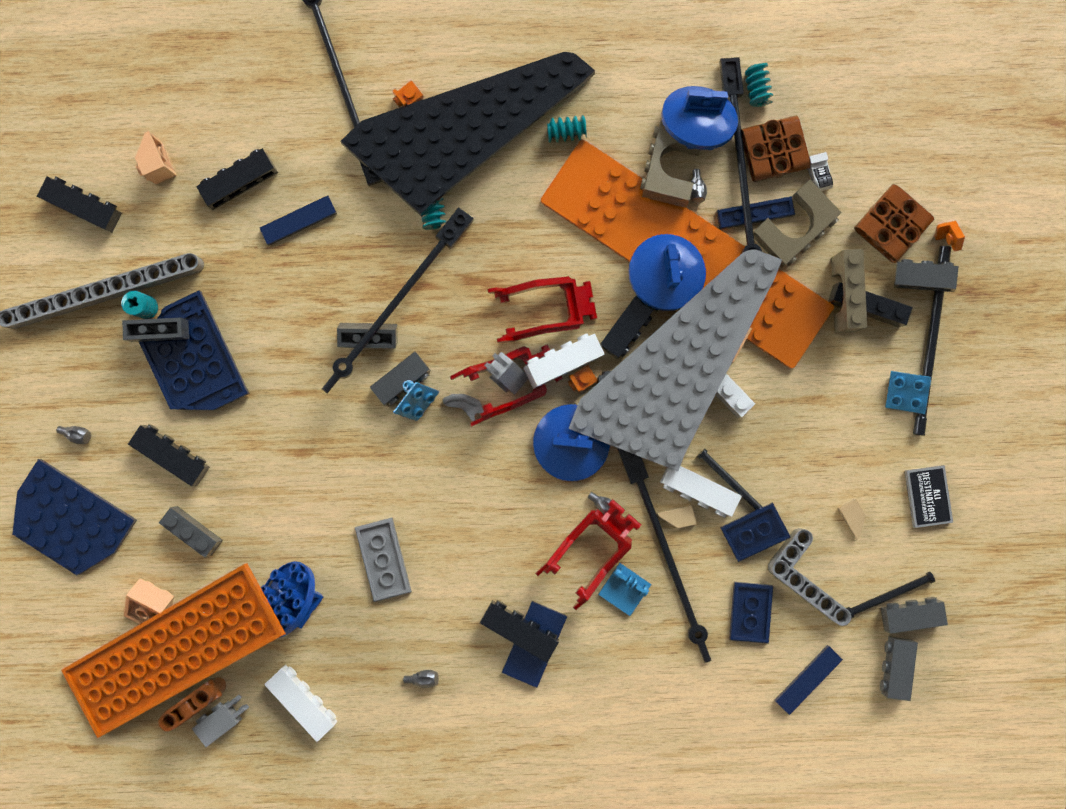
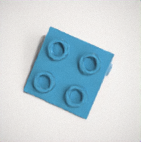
M891 371L885 408L925 414L931 377Z
M407 380L403 383V388L407 394L393 413L418 421L428 406L435 400L439 391L418 382L414 383L411 380Z
M619 563L598 595L631 616L642 598L648 594V589L652 584Z

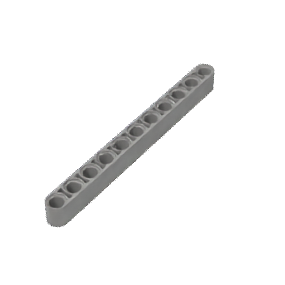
M187 253L0 311V325L17 329L124 296L130 291H141L202 271L204 262L197 255ZM195 259V266L190 268V261ZM177 264V271L172 273V267ZM159 270V276L154 279V272ZM140 276L141 281L136 284L135 279ZM122 281V288L118 290L117 284ZM103 287L104 293L99 295V290ZM85 293L86 297L81 301V295ZM67 299V304L63 307V300ZM48 304L49 309L47 312H45L44 308ZM30 310V316L27 318L26 313ZM9 316H12V321L8 323Z

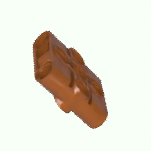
M797 115L780 120H769L764 124L741 129L743 148L753 182L774 177L780 178L786 174L810 169V157L800 119ZM766 128H772L774 130V134L768 133ZM790 141L796 142L797 148H793L790 145ZM771 146H777L779 148V152H774L771 149ZM753 150H758L761 157L754 156ZM776 164L783 165L784 171L778 170Z
M892 184L857 223L854 229L892 263H897L908 249L919 240L922 233L934 221V217L901 187ZM904 206L909 208L910 213L904 211ZM877 207L882 209L883 215L877 213ZM891 220L897 222V228L891 225ZM906 232L911 234V240L906 238ZM879 234L885 237V242L879 240Z
M221 677L211 678L165 711L159 718V727L163 731H171L188 721L223 695L222 693L226 690L225 680Z

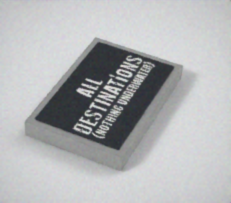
M945 465L905 470L913 528L953 523Z

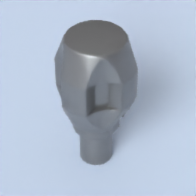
M694 169L691 181L694 184L690 199L693 203H702L706 199L707 186L700 176V169Z
M58 426L56 429L57 433L64 435L70 442L76 444H87L91 439V432L83 427Z
M593 492L589 494L588 499L593 501L597 509L603 514L610 508L607 505L611 501L610 498L597 496Z
M422 670L411 676H404L403 681L404 683H413V685L421 688H431L438 685L439 676L436 671Z

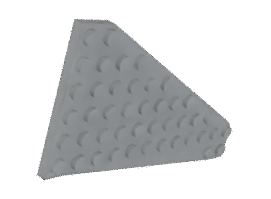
M758 250L743 252L580 399L569 429L679 471L684 455L776 277L782 259Z

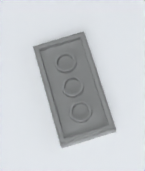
M393 517L355 527L373 601L376 602L412 592Z

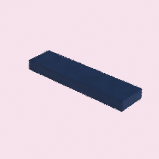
M327 195L259 228L267 245L270 246L337 214L330 197Z
M792 196L750 204L752 224L764 222L767 218L775 220L795 216ZM742 206L716 211L720 230L744 225Z
M827 645L779 694L775 702L790 715L843 659Z

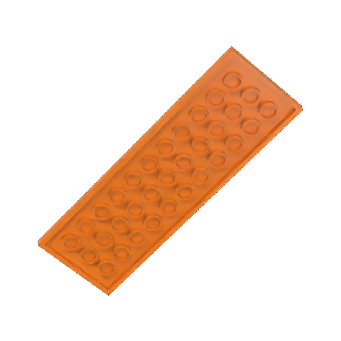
M248 563L70 664L61 671L95 735L99 738L286 633Z

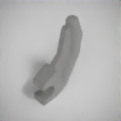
M451 394L443 398V404H446L448 407L463 409L472 421H475L476 413L484 412L480 401L466 394Z

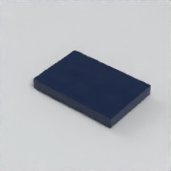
M773 502L720 527L738 562L791 538Z
M734 582L730 640L769 643L773 585Z

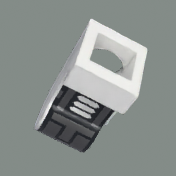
M826 152L810 156L811 166L808 169L811 181L821 191L833 188V179L830 174Z

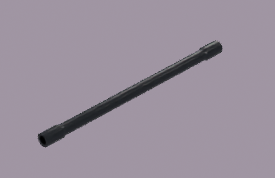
M939 247L937 264L942 265V262H950L952 247ZM934 291L922 376L931 377V382L944 298L943 291ZM931 386L929 388L925 414L917 413L915 417L914 435L925 436Z

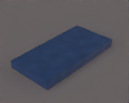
M532 601L524 619L529 622L530 620L537 622L541 625L540 628L542 630H551L557 634L556 638H559L567 615ZM513 644L502 673L537 688L548 663Z

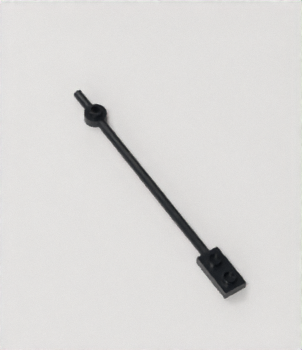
M303 0L304 4L311 8L314 13L353 127H356L360 121L319 8L322 0ZM360 162L368 186L382 182Z
M740 57L721 58L719 64L722 90L727 92L728 98H730V102L738 116V126L734 138L747 242L742 253L748 250L762 252L760 246L754 243L738 97H742L744 94Z
M459 207L437 233L436 239L439 240L438 244L346 358H339L334 362V374L322 387L325 393L328 394L340 378L345 379L351 376L353 361L443 248L447 246L452 249L473 222V217ZM344 364L346 365V369L340 370L339 366Z
M617 448L630 484L637 483L690 623L688 638L691 642L698 645L704 663L710 662L711 657L705 644L708 632L703 625L697 623L644 482V479L649 478L642 457ZM701 632V637L696 638L695 633Z

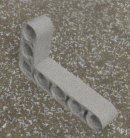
M802 528L795 529L790 534L791 538L783 543L768 564L769 572L830 620L840 626L847 625L851 621V613L793 568L813 541L810 531ZM804 532L806 539L803 542H799L798 536ZM789 548H793L794 555L788 558L786 552ZM781 563L783 566L782 571L776 573L774 570L775 566ZM793 575H797V583L791 585L790 578ZM812 587V595L806 596V589ZM824 599L828 600L826 608L821 607V602ZM843 611V618L837 620V613Z

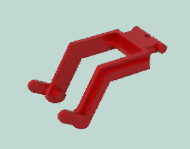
M566 276L532 280L507 288L494 287L487 289L488 293L494 294L496 299H500V303L510 302L509 296L535 289L560 287L564 290L569 318L566 322L541 325L517 332L515 327L505 329L506 334L502 335L501 338H497V343L514 342L547 333L577 330L584 324V316H589L590 320L597 319L595 302H589V299L593 298L591 281L583 282L584 286H577L575 279Z
M547 344L541 347L542 352L532 355L530 349L523 346L505 355L511 360L517 358L523 360L527 366L528 360L538 357V359L545 357L544 353L550 351V348ZM487 362L469 366L451 375L450 379L454 380L463 375L464 378L469 377L470 381H474L480 378L479 373L487 371V368L484 366ZM562 376L555 378L556 382L563 380ZM545 384L534 388L532 393L493 408L491 403L482 406L484 411L480 413L482 418L471 422V427L545 396L547 392Z
M613 499L607 504L610 508L604 514L599 509L591 510L564 539L550 559L535 573L539 576L542 572L548 574L551 571L555 575L561 568L557 564L589 525H598L618 544L617 551L599 568L586 588L580 586L575 594L579 597L576 600L577 603L573 606L575 610L589 600L606 574L632 548V539L628 536V533L633 528L638 530L641 527V524L630 514H627L624 518L622 514L625 509Z

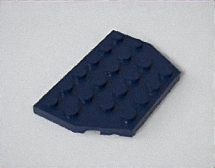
M200 290L165 306L157 318H183L188 320L189 339L139 342L167 404L172 410H217L250 394Z
M38 459L17 491L12 535L75 575H80L105 558L115 554L137 519L44 460Z

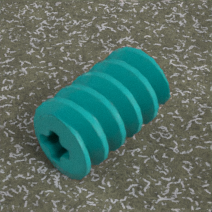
M768 63L751 65L745 71L746 83L749 84L747 90L750 92L748 94V97L751 99L749 102L750 106L761 107L773 103V101L768 100V98L773 96V93H767L768 90L772 89V86L766 85L771 79L765 78L770 72L763 70L768 67Z
M581 115L580 121H578L576 116H573L572 122L569 117H566L564 123L561 117H558L557 123H555L554 118H551L549 124L547 123L548 142L551 143L553 137L556 142H559L560 136H562L564 142H566L568 136H570L572 141H574L575 135L578 136L579 140L582 139L584 134L587 138L584 115Z
M443 197L422 217V222L426 223L422 226L423 229L442 228V224L446 223V220L440 219V217L445 216L444 212H440V209L445 208V206L439 204V202L444 200Z
M130 291L122 298L121 306L127 314L143 319H151L158 312L157 301L144 293Z

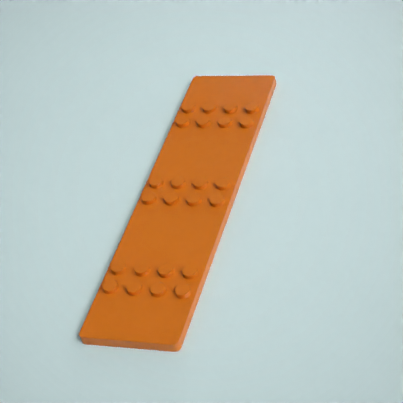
M580 140L541 197V203L629 262L637 247L653 236L672 234L688 240L698 249L705 263L706 279L703 288L741 255L745 247L744 245L687 207L642 197L643 190L640 189L643 178L587 141ZM778 269L776 277L750 326L752 329L746 340L786 367L794 368L833 311L834 306Z

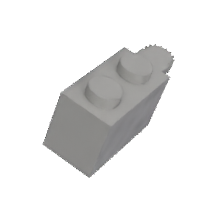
M501 352L499 355L495 353L493 355L495 360L491 364L487 362L484 365L487 368L486 370L492 374L489 378L506 393L510 390L515 395L528 380V377L504 353Z
M240 694L230 702L228 700L224 704L218 703L211 709L213 713L209 716L204 714L196 720L197 725L192 730L205 747L209 746L242 720L240 714L247 710L249 706L247 704L243 705L238 711L232 706L240 701L242 698Z

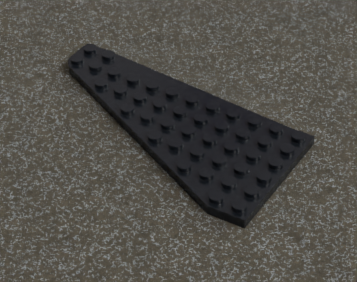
M561 52L420 100L405 107L403 106L362 120L340 142L422 217L447 192L562 100L570 97L595 75V70L576 54Z

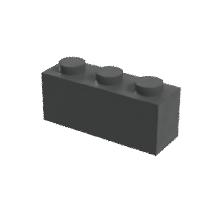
M902 259L896 265L894 288L955 292L959 266H954V263L942 262V265L933 264V261L913 263V260Z
M183 318L122 320L123 340L146 342L189 339L188 320Z
M339 323L337 327V347L354 348L374 323ZM383 324L365 348L396 349L398 343L397 324Z
M413 352L371 385L370 388L383 405L387 406L389 404L392 406L399 400L398 396L403 392L407 394L403 388L405 381L423 382L430 376L428 373L431 370L418 353Z
M178 506L170 507L159 522L160 525L204 558L212 556L223 541Z
M937 597L924 598L925 601L918 602V600L905 601L906 604L901 605L898 603L886 604L887 607H881L884 631L892 634L948 625L945 604L943 601L938 600Z
M888 636V641L885 643L886 660L882 664L884 676L880 682V691L887 698L911 701L918 643L912 639Z

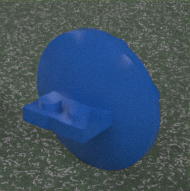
M687 86L675 90L666 98L661 112L665 130L688 149L714 150L732 139L738 126V116L734 106L728 100L727 92L715 91L701 86Z
M672 234L656 235L645 240L637 247L629 263V280L633 291L645 304L658 310L673 311L681 309L703 289L706 279L705 263L698 249L688 240Z
M576 404L562 405L549 411L538 423L533 439L534 452L542 468L553 477L565 481H579L595 474L605 463L610 449V445L569 429L578 406Z
M297 561L289 562L279 569L273 570L266 584L261 587L286 633L281 637L288 635L297 627L302 629L313 610L316 609L323 599V595L315 591V578L312 570L307 565Z

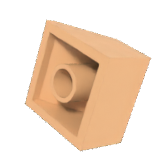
M145 132L135 157L138 164L136 169L140 176H144L148 181L150 180L156 185L177 176L162 141L151 132Z
M139 579L126 595L124 616L141 624L171 607L174 596L166 590L157 588L149 581Z

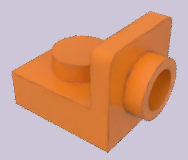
M412 80L398 91L396 89L393 90L395 96L393 100L399 108L418 102L424 97Z
M956 221L945 222L936 227L934 236L936 240L946 238L948 245H951L954 252L962 250L965 236Z
M589 365L571 374L568 384L573 391L577 390L579 393L598 382Z

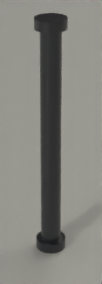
M705 448L697 455L699 459L702 458L755 510L763 507L707 453L708 451Z
M929 571L923 577L846 609L851 613L852 619L854 615L929 582L932 584L935 582V578Z

